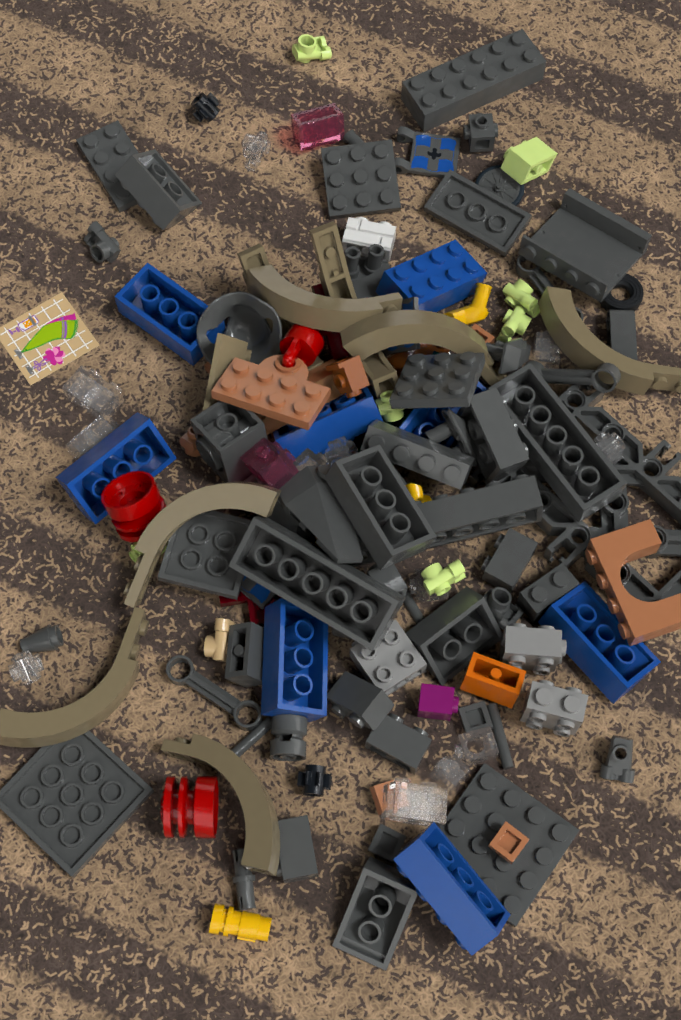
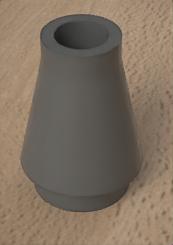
M50 624L20 639L21 649L25 655L35 652L55 651L64 644L59 626H51Z

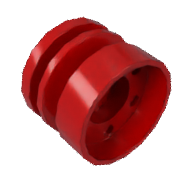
M132 471L113 479L101 494V502L107 514L111 517L112 524L120 538L127 542H138L148 524L166 507L164 499L160 496V490L155 479L150 473L144 471Z
M167 776L161 797V821L165 838L174 837L176 825H178L180 838H185L188 825H193L196 838H216L219 808L217 776H198L194 789H190L187 776L181 777L179 789H177L176 777Z

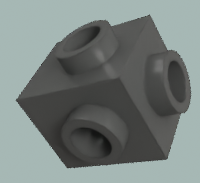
M492 113L468 115V123L463 126L464 139H468L469 152L493 151L495 137H498V124L493 123Z

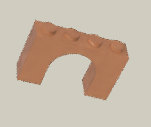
M651 519L592 538L585 550L588 563L593 565L597 572L596 580L601 590H605L608 597V608L612 614L616 615L619 621V633L623 639H627L629 646L681 629V593L659 601L646 602L630 595L621 582L620 570L625 564L657 553L662 544Z

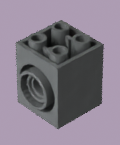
M218 401L190 419L196 438V447L201 457L224 482L244 481L272 458L265 425L252 411Z

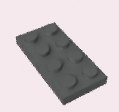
M117 120L76 139L78 147L119 213L137 205L133 195L121 186L119 179L115 176L131 155L139 153L119 121Z
M450 169L424 205V211L504 257L507 256L532 217L530 213Z

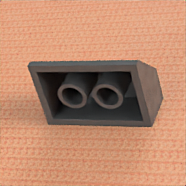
M156 149L131 155L115 174L121 186L133 195L137 204L147 211L152 217L154 224L162 230L175 226L202 204Z
M497 387L473 395L470 406L460 408L457 415L465 421L466 430L471 438V446L476 455L477 466L485 484L499 481L521 469L529 460L528 448L524 442H521L517 424L513 418H510L506 400L503 395L499 394Z
M466 586L407 631L406 635L427 663L426 669L443 686L468 666L473 652L481 655L501 640L503 633L484 596Z

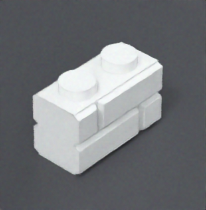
M348 217L342 239L343 251L345 252L346 248L351 246L357 247L362 256L368 257L369 247L373 244H379L385 251L382 260L390 261L396 238V226H392L386 221L376 223L368 221L364 217Z

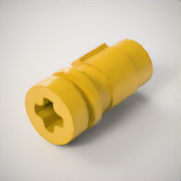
M215 903L209 933L219 935V932H221L225 937L231 934L236 935L237 939L250 942L261 940L267 942L272 918L247 911H236L232 906L226 909L225 905Z

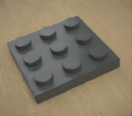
M392 139L321 148L330 219L401 211Z
M464 352L461 354L439 353L435 355L414 354L408 356L389 399L391 409L469 407L486 362L484 353Z
M213 510L193 517L183 524L169 539L157 576L158 580L237 600L244 575L229 567V564L252 520Z

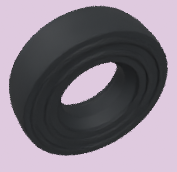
M626 274L614 288L626 289L630 294V298L624 301L617 300L610 292L602 302H599L606 311L608 309L636 311L641 305L643 287L635 277Z

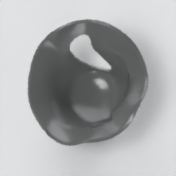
M232 292L218 297L206 308L198 321L197 341L201 352L210 364H212L215 344L210 342L206 333L210 329L217 328L228 316L229 320L224 334L248 342L247 349L252 350L250 362L259 365L264 359L281 354L282 327L277 312L268 303L250 293ZM266 318H270L273 321V331H271Z

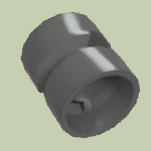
M282 714L272 717L271 734L275 738L270 741L271 759L278 761H302L306 759L307 743L303 740V737L307 736L308 719L306 717L293 714Z

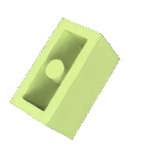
M535 137L528 141L525 140L515 147L511 146L503 156L504 161L500 168L520 185H523L546 174L558 153L538 137Z

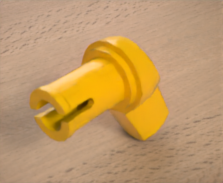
M477 283L471 304L446 312L444 315L455 318L467 325L484 320L489 313L486 306L492 286Z

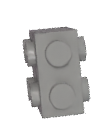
M396 620L392 622L380 646L373 651L356 641L351 644L350 658L367 682L381 688L387 696L426 672L427 663Z
M513 623L504 629L500 641L499 661L522 670H532L536 675H549L550 672L555 671L558 664L562 663V656L566 655L567 642L562 639V630H555L553 626L542 625L538 628H529L522 623Z
M547 680L532 681L525 696L520 721L525 722L526 726L532 729L541 730L542 727L552 729L553 733L558 736L569 737L570 734L575 735L583 723L589 695L582 694L580 689L574 687H565V689L555 687L554 683Z

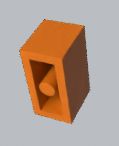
M473 652L460 690L512 709L520 694L526 671Z

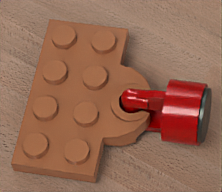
M298 324L292 325L280 342L281 355L268 357L259 365L235 357L211 390L212 398L309 431L331 395V388L309 381L307 368L315 362L324 347L323 337L317 329Z

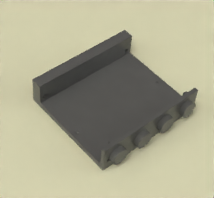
M569 188L564 193L561 207L531 238L526 235L522 236L518 254L588 296L602 302L645 254L652 234Z

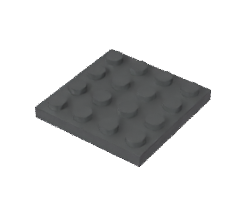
M88 731L71 740L41 747L0 790V809L74 878L148 799L154 790L93 733Z
M486 763L482 765L439 827L511 914L507 922L514 927L517 926L580 831ZM505 822H508L530 839L512 864L488 847Z

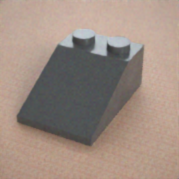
M370 856L362 870L332 946L386 971L418 895L414 884L409 878L401 875L397 868Z

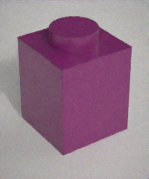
M421 683L417 717L450 721L452 713L458 712L459 697L454 696L455 687Z

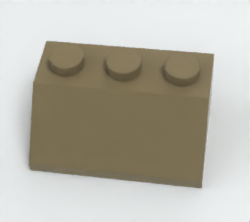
M217 333L203 411L219 401L212 398L211 390L233 359L236 357L250 362L252 350L247 349L248 342Z

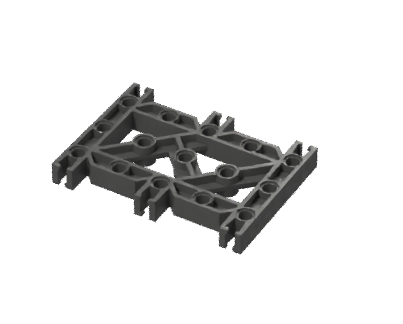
M573 384L559 396L560 400L626 480V486H638L681 525V478L679 476H669L679 466L681 454L677 452L673 459L671 458L666 465H663L657 457L659 455L662 457L666 450L668 451L671 448V445L664 439L644 456L643 444L602 407H594L603 399L604 393L596 390L590 396H586L582 390L586 389L589 391L591 389L590 385ZM568 403H575L578 407H572ZM606 437H613L616 441H609ZM530 460L521 469L499 480L501 483L512 481V478L518 475L526 474L528 477L535 475L542 503L545 505L543 507L542 521L535 523L548 536H558L546 548L543 557L551 563L554 560L553 554L564 547L570 555L567 559L561 557L558 560L560 562L559 565L563 562L569 569L583 556L584 570L596 580L597 572L594 566L588 563L585 550L590 539L628 527L627 508L629 506V498L627 496V488L625 487L620 497L611 502L616 504L619 509H612L607 504L598 510L601 527H589L583 521L578 522L565 504L542 484L547 483V481ZM479 468L470 475L468 485L474 489L483 480ZM644 471H650L654 476H648ZM654 525L662 544L657 553L645 556V558L654 559L659 556L681 557V530L664 529L661 526ZM571 537H579L583 540V543H576ZM625 564L620 570V575L623 579L621 582L630 595L639 600L654 602L681 593V570L659 591L630 564ZM652 639L644 641L643 643L646 645Z

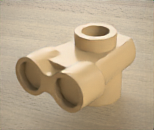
M215 618V636L207 635L205 638V657H212L215 661L226 662L229 626L234 625V621Z

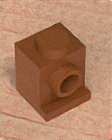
M359 355L347 357L325 366L327 371H332L334 385L340 394L346 393L347 398L361 394V389L370 385Z

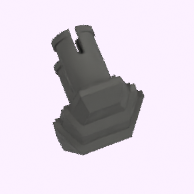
M371 245L368 250V257H362L357 247L351 246L346 248L345 258L352 283L382 268L384 270L390 269L388 260H382L385 251L381 245Z
M517 338L506 343L497 340L495 345L486 343L491 358L501 362L500 369L498 370L499 374L514 373L529 360L531 345L527 344V341L523 340V338Z
M442 409L441 413L444 417V423L424 432L426 439L440 443L452 436L456 441V446L451 449L474 457L475 460L472 466H477L476 455L471 446V438L466 430L465 421L450 409Z

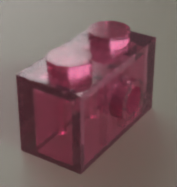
M335 103L291 114L293 140L301 151L311 150L314 147L325 144H333L344 139V117Z
M264 437L240 457L254 477L264 485L280 489L299 472L293 464L296 459L289 450L283 449L276 441L271 443Z

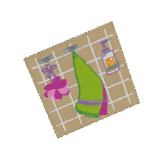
M62 292L0 327L1 343L30 385L99 346V343Z

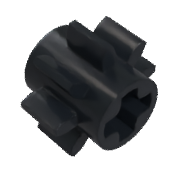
M203 92L200 93L191 103V106L194 108L191 111L192 115L199 122L203 119L207 122L212 121L220 111L217 107L219 105L218 99L211 92L207 96Z
M305 765V772L298 771L297 785L303 788V795L323 797L324 789L331 790L332 776L331 774H326L325 766Z

